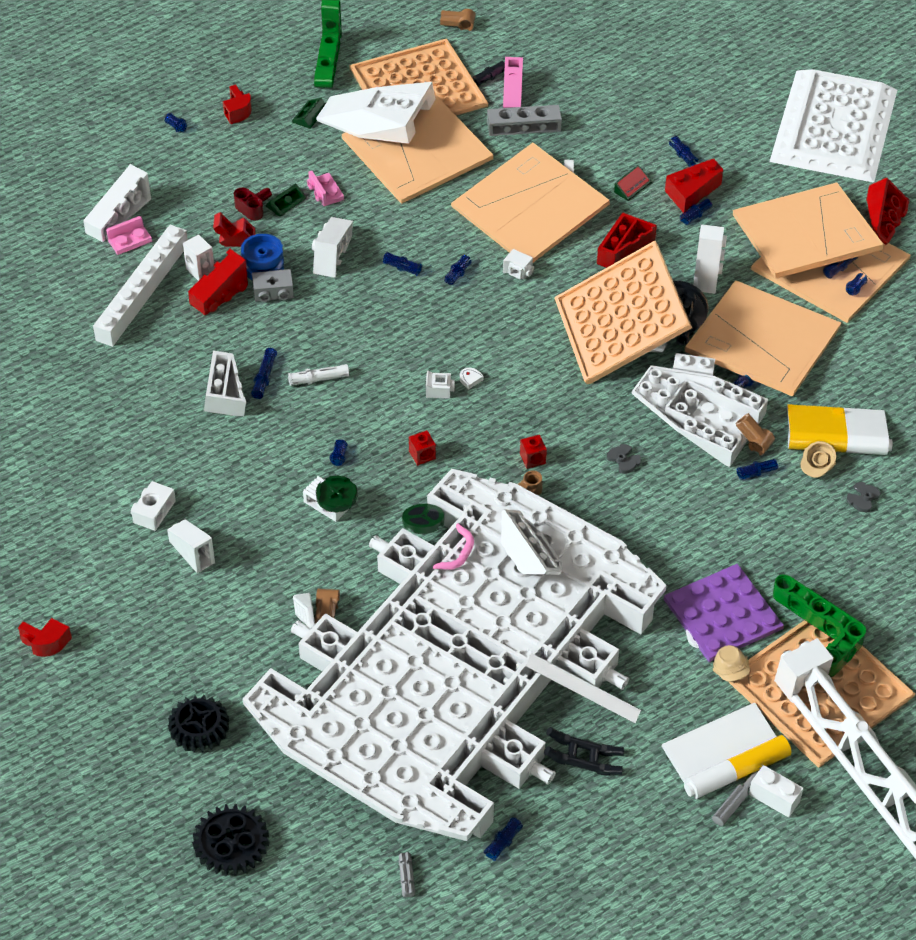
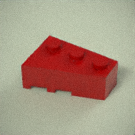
M713 158L666 176L665 192L679 209L686 213L694 204L696 205L704 196L709 195L722 185L724 169Z
M622 212L598 247L597 265L607 268L652 243L656 239L657 225Z
M231 248L226 252L227 256L221 263L217 261L213 265L215 269L208 276L204 274L188 291L190 305L204 315L214 312L218 306L230 301L235 294L243 292L248 286L246 260Z

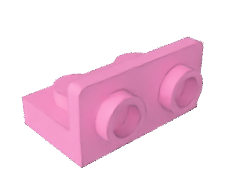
M313 171L308 172L309 179H307V185L310 190H314L316 200L321 201L323 206L344 200L343 193L330 173L316 177Z
M141 216L106 230L108 242L117 255L152 242V237L143 226Z

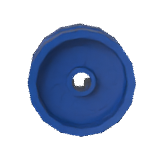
M256 234L244 240L241 245V257L246 260L247 277L250 280H253L252 273L284 270L283 245L278 238L270 234Z

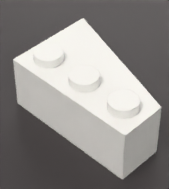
M331 217L324 224L323 230L319 231L317 239H314L312 243V250L314 251L313 274L336 277L337 265H340L342 260H339L341 253L346 252L352 237L353 221Z
M701 225L693 285L705 293H716L718 274H722L723 263H720V261H724L725 249L721 248L726 247L727 236L723 235L724 227Z
M213 351L204 411L244 416L246 399L243 396L242 384L238 378L234 355L232 353Z

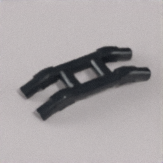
M552 727L547 729L546 735L562 745H569L568 754L547 746L544 754L552 758L553 761L597 772L600 775H622V766L598 764L599 754L603 756H624V747L597 744L572 737ZM577 748L590 751L589 761L577 758Z

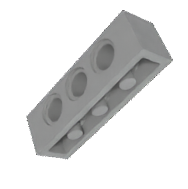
M559 105L487 109L489 136L561 132L562 118Z

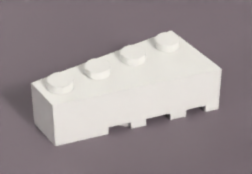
M130 164L84 219L85 233L104 242L108 238L107 228L127 221L151 200L148 173Z

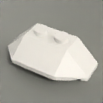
M504 509L502 511L501 544L516 564L517 569L522 574L560 575L562 572V562L542 533L529 520L523 517L524 514L520 510Z

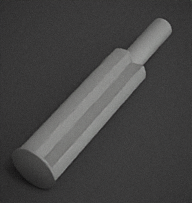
M753 772L743 785L739 784L712 816V820L717 825L723 826L749 795L748 789L751 786V781L757 774L756 772Z

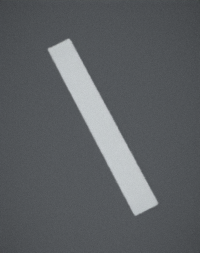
M530 653L526 667L636 723L641 711L640 709Z

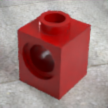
M428 430L409 436V452L417 466L436 459V444Z
M540 434L520 439V456L526 469L546 464L547 449Z

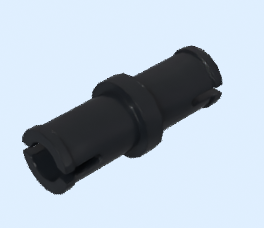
M500 61L491 67L488 66L481 73L474 75L472 78L477 86L488 80L492 81L495 79V76L505 72V62Z

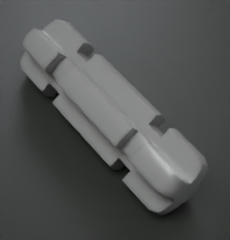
M409 852L400 853L399 866L402 896L413 897L415 895L411 854Z

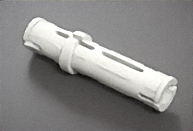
M347 364L314 370L309 368L301 372L288 373L290 386L305 383L310 385L312 382L349 377Z

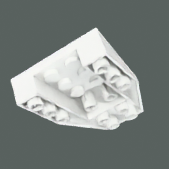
M424 82L374 87L330 96L316 119L318 122L358 138L409 144L416 133L413 120L420 109L430 110L436 100L433 83Z
M652 365L632 390V394L672 428L728 467L732 465L748 441L736 427L735 423L745 414L749 413L759 424L766 414L768 404L767 398L716 376Z

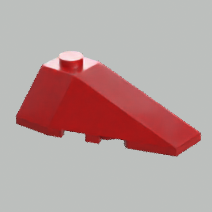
M888 178L869 185L867 193V204L873 231L885 245L890 242L895 234V228L901 224V217L906 216L909 199Z

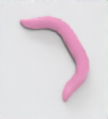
M457 523L456 528L458 532L466 539L464 548L456 560L437 563L433 566V569L452 570L463 565L474 546V537L471 532Z

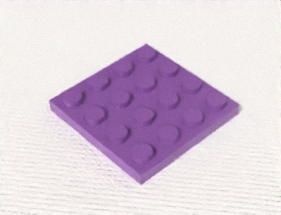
M738 564L664 595V601L684 629L690 632L693 639L697 642L699 650L708 662L713 661L718 650L724 646L732 645L740 649L774 634L784 627Z

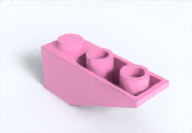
M505 57L503 108L521 107L523 57Z

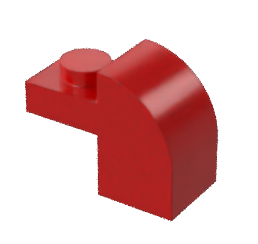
M236 84L229 86L230 99L223 101L224 115L230 124L247 119L252 112L250 93L244 94L242 90L238 89Z
M221 212L214 215L213 229L217 234H220L219 243L225 247H241L244 240L255 235L256 228L245 218L231 223Z
M53 618L47 622L42 630L24 621L18 627L21 641L25 645L31 646L33 654L36 656L47 657L57 654L72 639L70 627Z

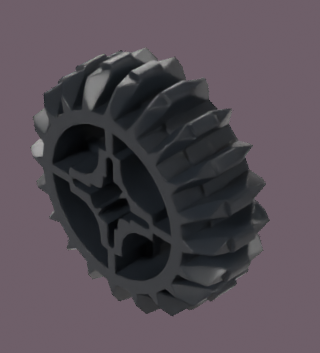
M194 694L193 699L189 700L185 697V703L178 702L177 708H172V715H169L168 730L172 740H175L177 746L182 745L185 751L190 746L193 753L199 747L204 752L205 746L212 750L213 743L220 745L221 739H225L226 732L229 730V716L227 715L226 708L222 707L220 700L215 702L213 696L207 700L204 694L201 698H197Z

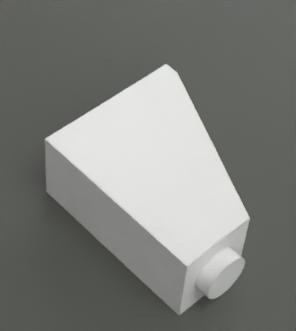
M187 520L176 523L167 529L169 542L196 573L215 563L212 538Z

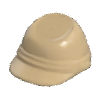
M817 441L805 448L801 460V469L806 475L814 478L821 477L836 465V451L829 443Z
M727 645L718 650L714 658L713 671L723 680L732 682L740 680L749 674L748 657L739 648Z

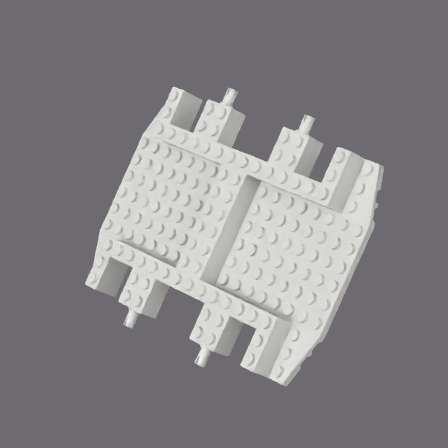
M451 469L427 495V504L436 505L444 512V526L448 527L449 530L434 546L403 528L389 543L375 535L374 539H371L369 547L380 552L377 556L378 572L400 585L358 632L326 613L312 629L301 623V621H296V624H293L291 628V633L302 638L299 642L300 658L321 670L322 673L306 690L270 668L243 698V704L285 755L395 823L468 841L472 834L481 838L493 823L494 802L466 786L481 767L518 789L521 788L531 775L549 785L556 774L555 771L540 764L545 757L546 742L515 725L551 681V679L526 667L530 653L598 688L603 682L608 681L623 690L624 686L626 687L629 677L614 670L618 665L619 649L591 634L590 631L603 615H606L631 630L642 634L652 622L654 605L666 591L667 585L650 568H646L640 562V558L637 555H633L627 549V545L622 540L512 482L504 484L496 482L494 478L487 480L477 477V474ZM504 509L520 510L524 514L523 517L529 520L542 533L562 562V572L560 575L522 574L517 569L516 564L501 544L502 511ZM459 523L470 531L474 537V546L465 563L459 568L452 570L433 569V566L437 563L456 560L464 548L466 539L458 532L456 524Z

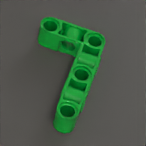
M322 0V38L315 70L314 86L333 88L337 67L336 62L338 61L341 44L340 38H342L341 1Z
M783 574L776 577L773 598L834 639L826 647L833 657L828 675L834 677L863 646L866 635L865 625L791 576Z

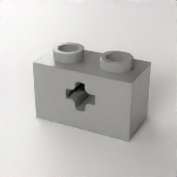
M291 269L252 273L255 302L294 298Z

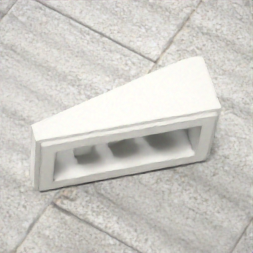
M311 594L294 595L296 616L309 628H312L315 625Z

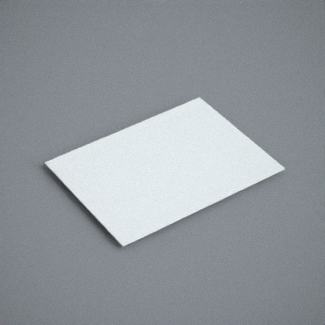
M819 70L796 71L770 162L874 182L897 89L882 82Z

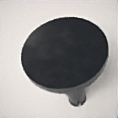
M673 281L692 326L691 329L678 335L676 338V342L684 346V342L686 345L688 344L689 336H691L692 332L705 322L708 314V302L703 292L693 284L684 281Z

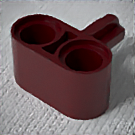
M240 187L233 193L235 208L253 221L260 220L263 217L262 202L272 196L269 188H264L254 194L249 189Z

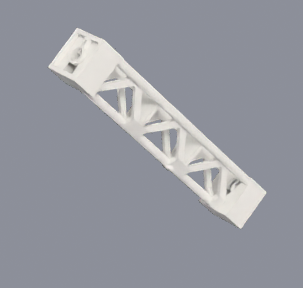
M816 638L811 642L806 641L799 648L793 651H786L780 657L774 681L787 698L800 710L916 859V832L911 831L909 828L903 799L909 796L916 804V784L906 771L898 767L881 747L875 732L858 712L853 711L838 693L831 677L828 675L833 657L820 640ZM817 683L824 688L845 715L846 719L843 722L822 718L814 688ZM803 686H806L811 711L798 696ZM827 728L845 732L838 746L826 732ZM864 740L891 773L888 778L865 773L859 743ZM849 748L852 751L855 767L843 754ZM871 784L890 788L883 802L880 801L869 787ZM896 804L899 824L887 810L888 807Z

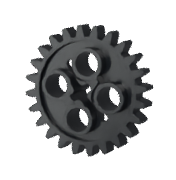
M225 804L223 811L216 807L215 814L208 811V819L201 817V825L195 826L196 833H193L194 841L192 842L196 858L200 857L201 865L206 863L208 871L215 867V874L224 870V874L227 876L229 870H233L236 876L238 869L246 873V866L249 865L255 868L254 860L261 862V854H267L266 847L269 846V832L266 830V822H262L261 815L255 816L254 809L247 813L245 805L241 810H238L237 804H234L233 809H229L228 805ZM215 833H219L218 836H211ZM244 843H250L248 846H243ZM222 852H229L226 855H221Z

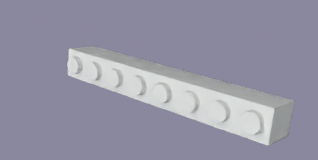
M173 225L167 227L93 325L96 341L114 346L184 252L183 243L188 240L187 230Z

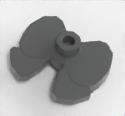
M620 444V447H614L607 453V460L616 461L619 465L618 471L622 474L632 472L636 465L640 466L641 463L640 455L626 456L632 450V446L627 444Z
M858 482L853 485V488L861 493V495L848 493L847 502L860 512H870L872 509L871 502L880 498V491L872 485H865V482Z

